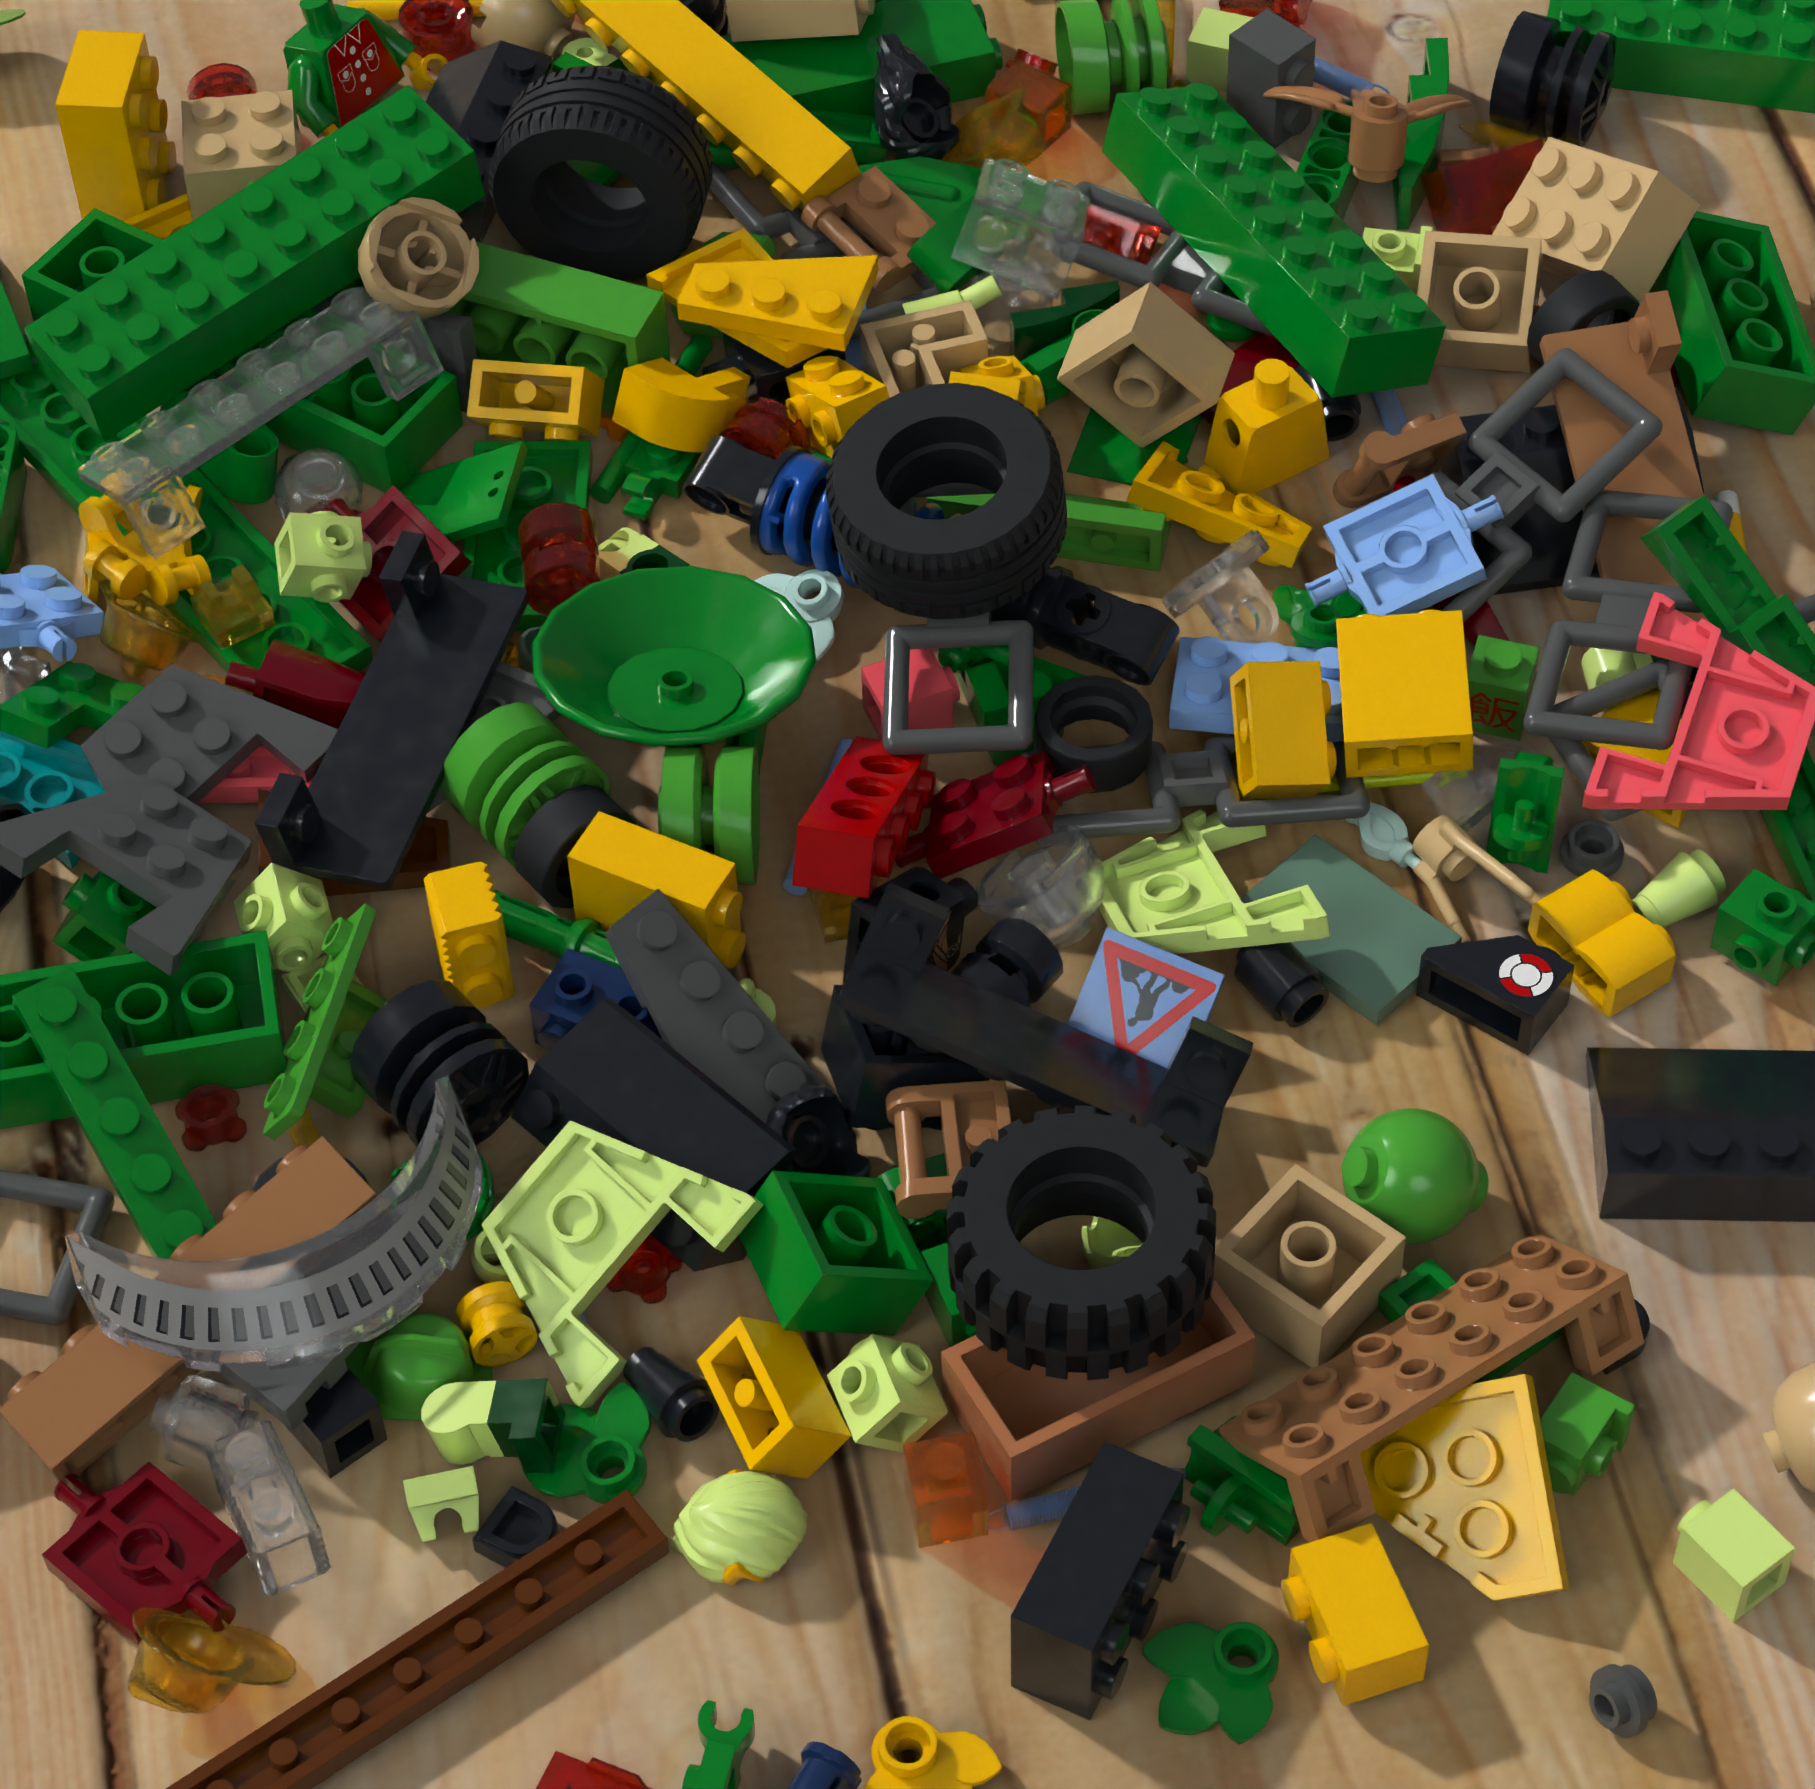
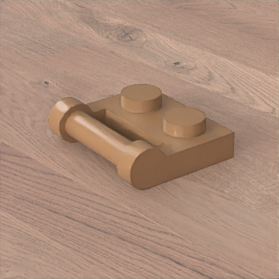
M876 166L827 197L823 195L815 197L805 206L801 214V221L813 232L821 231L847 256L878 255L879 272L872 287L878 293L887 291L918 269L906 255L918 239L937 224ZM841 217H844L856 230H858V231H859L873 246H875L884 256H883V257H880L868 244H866V243H865L851 228H849L840 218H841Z
M1457 412L1435 419L1432 413L1422 415L1403 426L1401 429L1402 433L1395 436L1382 430L1373 431L1368 434L1360 446L1359 459L1352 469L1342 472L1333 485L1332 492L1336 501L1344 507H1359L1393 493L1394 484L1404 476H1413L1416 481H1419L1430 473L1438 471L1467 433Z
M1006 1080L904 1086L896 1088L886 1095L887 1118L890 1123L895 1125L901 1181L895 1190L898 1213L908 1219H921L932 1215L936 1210L947 1209L948 1202L952 1200L954 1180L961 1168L966 1165L970 1166V1154L988 1138L996 1143L998 1141V1130L1011 1123ZM926 1117H941L947 1176L927 1177L921 1124Z

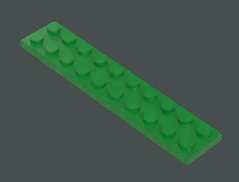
M26 333L22 334L30 353L34 370L0 379V417H5L12 421L18 433L24 458L78 515L79 505L91 496L101 498L104 486L114 479L124 480L134 489L142 510L150 482L155 474L167 477L168 485L186 490L190 484L202 488L201 504L190 537L192 556L202 555L208 564L212 578L211 589L206 594L199 596L190 595L187 590L180 591L177 601L165 605V607L226 672H228L232 661L260 669L265 655L275 639L319 654L357 671L371 664L373 660L371 646L328 602H320L313 597L280 595L275 547L146 415L104 442L41 372ZM162 508L156 525L174 530L179 513ZM116 521L121 533H126L128 530ZM245 691L247 694L253 696V693Z

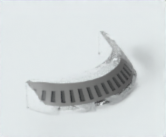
M447 1075L435 1080V1098L427 1128L421 1142L406 1166L374 1200L333 1228L308 1240L272 1252L214 1261H185L150 1257L111 1246L78 1230L65 1236L75 1283L103 1334L125 1347H128L130 1341L158 1353L182 1358L187 1368L221 1372L222 1364L266 1363L271 1371L317 1362L341 1354L344 1348L352 1343L368 1342L397 1325L423 1304L422 1295L439 1279L446 1268L451 1271L454 1269L467 1246L466 1236L473 1222L480 1194L482 1195V1164L452 1083Z

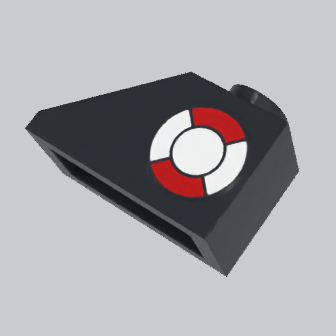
M1519 935L1429 947L1421 955L1416 996L1518 1051L1529 1055L1568 1005L1575 965L1564 960L1554 950L1538 946Z

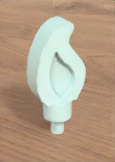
M1370 802V810L1366 816L1356 819H1345L1346 822L1356 824L1359 827L1361 846L1369 856L1383 861L1393 860L1401 868L1409 866L1413 870L1421 861L1413 851V844L1409 842L1407 827L1403 819L1390 809Z

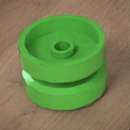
M666 746L663 757L662 782L658 798L659 834L705 852L709 851V845H714V855L736 863L737 885H755L758 878L760 786L756 746H724L716 757L714 785H709L706 756L699 746Z

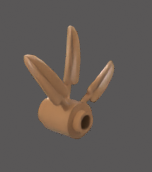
M1297 85L1277 86L1263 93L1265 99L1295 101L1350 117L1348 161L1353 165L1355 177L1373 183L1388 182L1397 177L1398 169L1404 164L1408 124L1417 120L1428 119L1453 109L1471 106L1470 100L1451 94L1427 96L1402 105L1396 97L1389 94L1376 93L1371 89H1363L1361 91L1352 89L1350 92L1352 107L1343 104L1344 97L1341 94L1316 87Z

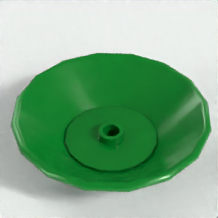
M695 566L637 569L591 583L555 607L532 642L534 681L559 714L600 736L654 747L711 744L764 726L799 700L817 665L812 628L785 596L743 575Z

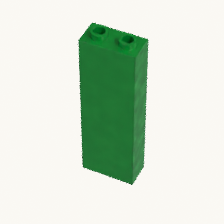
M887 0L875 3L873 15H868L859 35L732 42L731 34L721 36L804 108L875 116L874 92L876 86L874 77L879 67L877 52L881 50L876 38L883 34L886 36L896 34L904 46H908L921 58L933 74L950 88L951 103L996 94V71L1001 70L1003 67L999 42L995 37H988L983 9L980 4L973 5L971 0Z

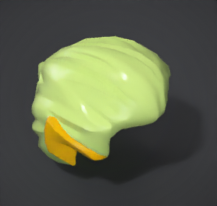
M734 1469L719 1478L701 1485L690 1498L688 1504L680 1512L678 1520L674 1523L673 1530L675 1536L671 1539V1547L685 1556L688 1563L700 1576L711 1582L735 1585L742 1578L754 1582L764 1583L765 1578H770L774 1572L781 1569L805 1537L808 1514L803 1510V1505L799 1499L794 1496L792 1489L780 1479L762 1472Z

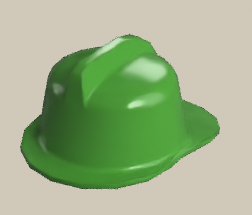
M414 1313L398 1320L396 1323H389L374 1341L364 1337L345 1359L350 1371L379 1402L383 1420L422 1421L421 1409L426 1398L439 1387L454 1382L492 1381V1367L476 1363L469 1347L471 1335L461 1330L448 1318L433 1313Z

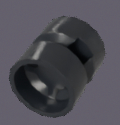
M1009 916L1001 918L976 945L975 952L968 953L950 973L1030 1008V1003L1038 1002L1063 974V961L1051 940L1037 927L1023 919Z

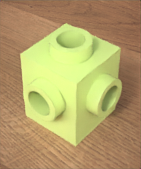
M317 511L311 514L290 512L274 543L281 596L313 597L320 602H336L342 599L350 600L362 577H368L371 571L372 547L369 541H363L361 517L339 516L332 511Z
M271 863L233 901L242 935L267 931L275 969L284 972L297 971L307 967L314 959H317L324 953L321 950L322 943L333 924L322 880Z
M871 1334L868 1338L854 1345L849 1355L827 1374L838 1401V1410L848 1426L854 1442L857 1444L904 1453L948 1413L932 1375L933 1367L931 1361L920 1348V1345Z

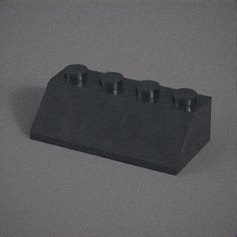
M502 40L445 63L426 100V103L475 151L485 197L457 215L463 220L460 227L466 232L468 239L471 240L474 237L475 241L482 243L496 214L488 187V170L503 124L514 100L529 84L551 73L553 61L552 56Z
M613 999L603 1000L535 1062L511 1115L513 1120L546 1147L549 1146L569 1121H573L753 1197L772 1170H788L798 1150ZM672 1209L650 1233L652 1237L694 1272L744 1260L747 1255L739 1235L724 1252H721L708 1243Z

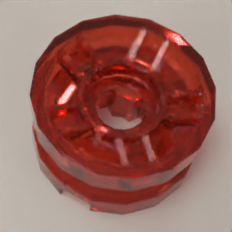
M406 0L399 9L398 21L400 31L404 37L416 45L414 52L422 58L436 53L445 57L449 62L476 51V43L472 40L470 32L474 18L473 10L468 0Z
M760 397L755 403L748 399L741 404L735 412L733 420L726 424L718 435L732 439L745 448L774 460L789 447L797 445L809 450L811 444L808 430L801 419L796 420L794 423L784 414L788 407L764 397Z

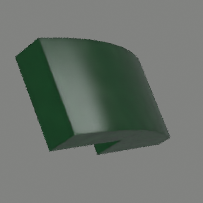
M1118 281L1061 289V306L1010 313V356L1014 355L1019 361H1022L1070 334L1073 320L1081 312L1092 309L1107 310L1120 302Z

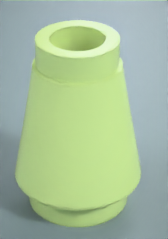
M1695 849L1689 854L1679 852L1632 900L1633 910L1648 919L1652 924H1658L1665 928L1717 905L1718 896L1726 890V881L1717 864L1704 851Z

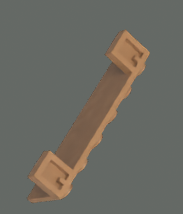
M1668 290L1644 294L1634 318H1631L1629 322L1544 335L1540 342V349L1544 364L1560 349H1572L1656 415L1662 422L1661 434L1603 490L1696 499L1704 494L1670 372L1681 348L1682 341ZM1566 376L1551 391L1576 482L1631 427ZM1608 515L1596 556L1600 578L1680 586L1640 539L1642 535L1663 520ZM1679 611L1697 623L1701 618L1710 622L1702 612Z
M1544 1235L1524 1238L1516 1242L1510 1251L1484 1267L1465 1273L1453 1286L1428 1301L1414 1304L1406 1311L1405 1315L1379 1331L1358 1338L1353 1342L1351 1348L1328 1362L1304 1371L1297 1377L1295 1382L1265 1400L1248 1405L1239 1416L1219 1428L1221 1438L1229 1442L1238 1452L1286 1478L1304 1539L1312 1542L1347 1531L1376 1513L1360 1457L1362 1451L1563 1326L1574 1368L1591 1376H1594L1643 1345L1645 1342L1628 1273Z

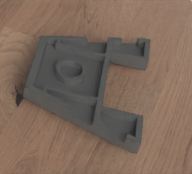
M170 664L81 744V748L104 793L157 779L197 804L259 746H264L308 783L315 776L338 729Z
M152 779L0 822V865L22 879L65 850H69L156 906V909L128 927L125 947L171 976L177 972L183 963L184 952L190 943H195L203 932L206 918L214 906H220L249 861L253 840L157 779Z

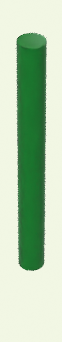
M701 334L694 335L674 365L695 376L713 349L711 340ZM629 431L590 489V493L596 501L603 504L610 503L626 478L624 465L636 450L642 438Z

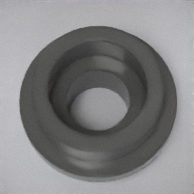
M1590 819L1575 824L1564 835L1559 855L1564 867L1578 877L1592 869L1609 877L1616 873L1622 865L1624 846L1617 831L1611 825L1600 820Z
M1616 1664L1606 1665L1593 1673L1590 1681L1589 1704L1596 1720L1603 1727L1622 1738H1631L1643 1732L1648 1721L1657 1712L1656 1694L1647 1676L1633 1665L1619 1666Z

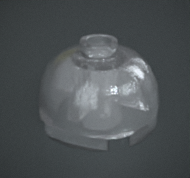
M1063 825L1053 828V834L1036 840L1039 848L1023 858L1016 849L1012 850L986 873L976 887V893L980 900L976 902L993 926L998 921L1006 919H1023L1044 933L1053 945L1059 943L1061 947L1073 945L1089 933L1092 928L1090 920L1100 909L1106 887L1105 873L1096 851L1081 830L1074 825Z

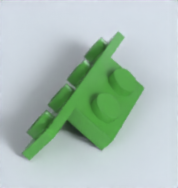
M363 904L347 920L342 917L337 918L323 940L321 950L328 955L323 968H320L313 975L305 989L302 1001L309 1005L305 1018L294 1027L285 1043L283 1054L290 1058L286 1070L273 1082L264 1101V1108L269 1110L270 1113L262 1134L273 1140H276L301 1119L309 1098L347 1119L361 1109L366 1092L353 1079L350 1059L355 1041L366 1023L388 1001L386 998L352 980L377 911L367 904Z

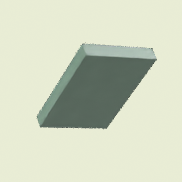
M1316 834L1241 898L1243 903H1249L1308 884L1328 916L1330 936L1323 939L1292 943L1324 977L1323 986L1330 993L1376 1026L1417 990L1421 955L1427 948L1457 944L1462 941V937Z

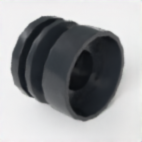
M1522 11L1509 31L1499 59L1491 92L1490 122L1528 133L1535 125L1541 112L1545 111L1544 126L1547 138L1558 139L1566 127V142L1584 147L1589 141L1597 121L1601 118L1611 93L1615 73L1616 36L1599 30L1590 43V29L1578 25L1572 31L1565 46L1561 47V22L1558 19Z
M429 980L410 986L388 1000L366 1023L355 1041L350 1059L353 1079L377 1105L389 1114H392L393 1122L409 1135V1139L419 1149H421L423 1141L428 1139L437 1141L443 1138L448 1099V1078L474 1147L490 1137L511 1116L529 1078L528 1062L522 1053L508 1042L507 1038L491 1023L486 1022V1017L450 981Z

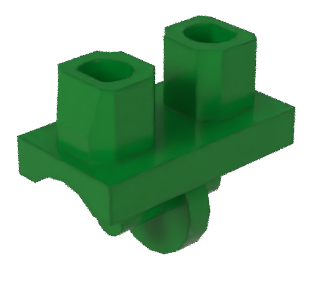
M1519 752L1515 754L1514 760L1500 759L1486 852L1501 864H1520L1527 866L1535 872L1547 874L1565 769L1553 766L1554 760L1549 756Z
M1237 1416L1231 1417V1418H1230L1228 1421H1226L1224 1424H1226L1227 1422H1229V1421H1231L1232 1419L1236 1418ZM1200 1424L1188 1437L1187 1445L1191 1447V1454L1185 1467V1479L1194 1484L1190 1490V1496L1206 1506L1200 1521L1201 1528L1211 1535L1217 1536L1230 1523L1246 1534H1249L1256 1526L1286 1546L1299 1530V1522L1286 1478L1238 1452L1229 1442L1221 1438L1219 1428L1212 1432Z

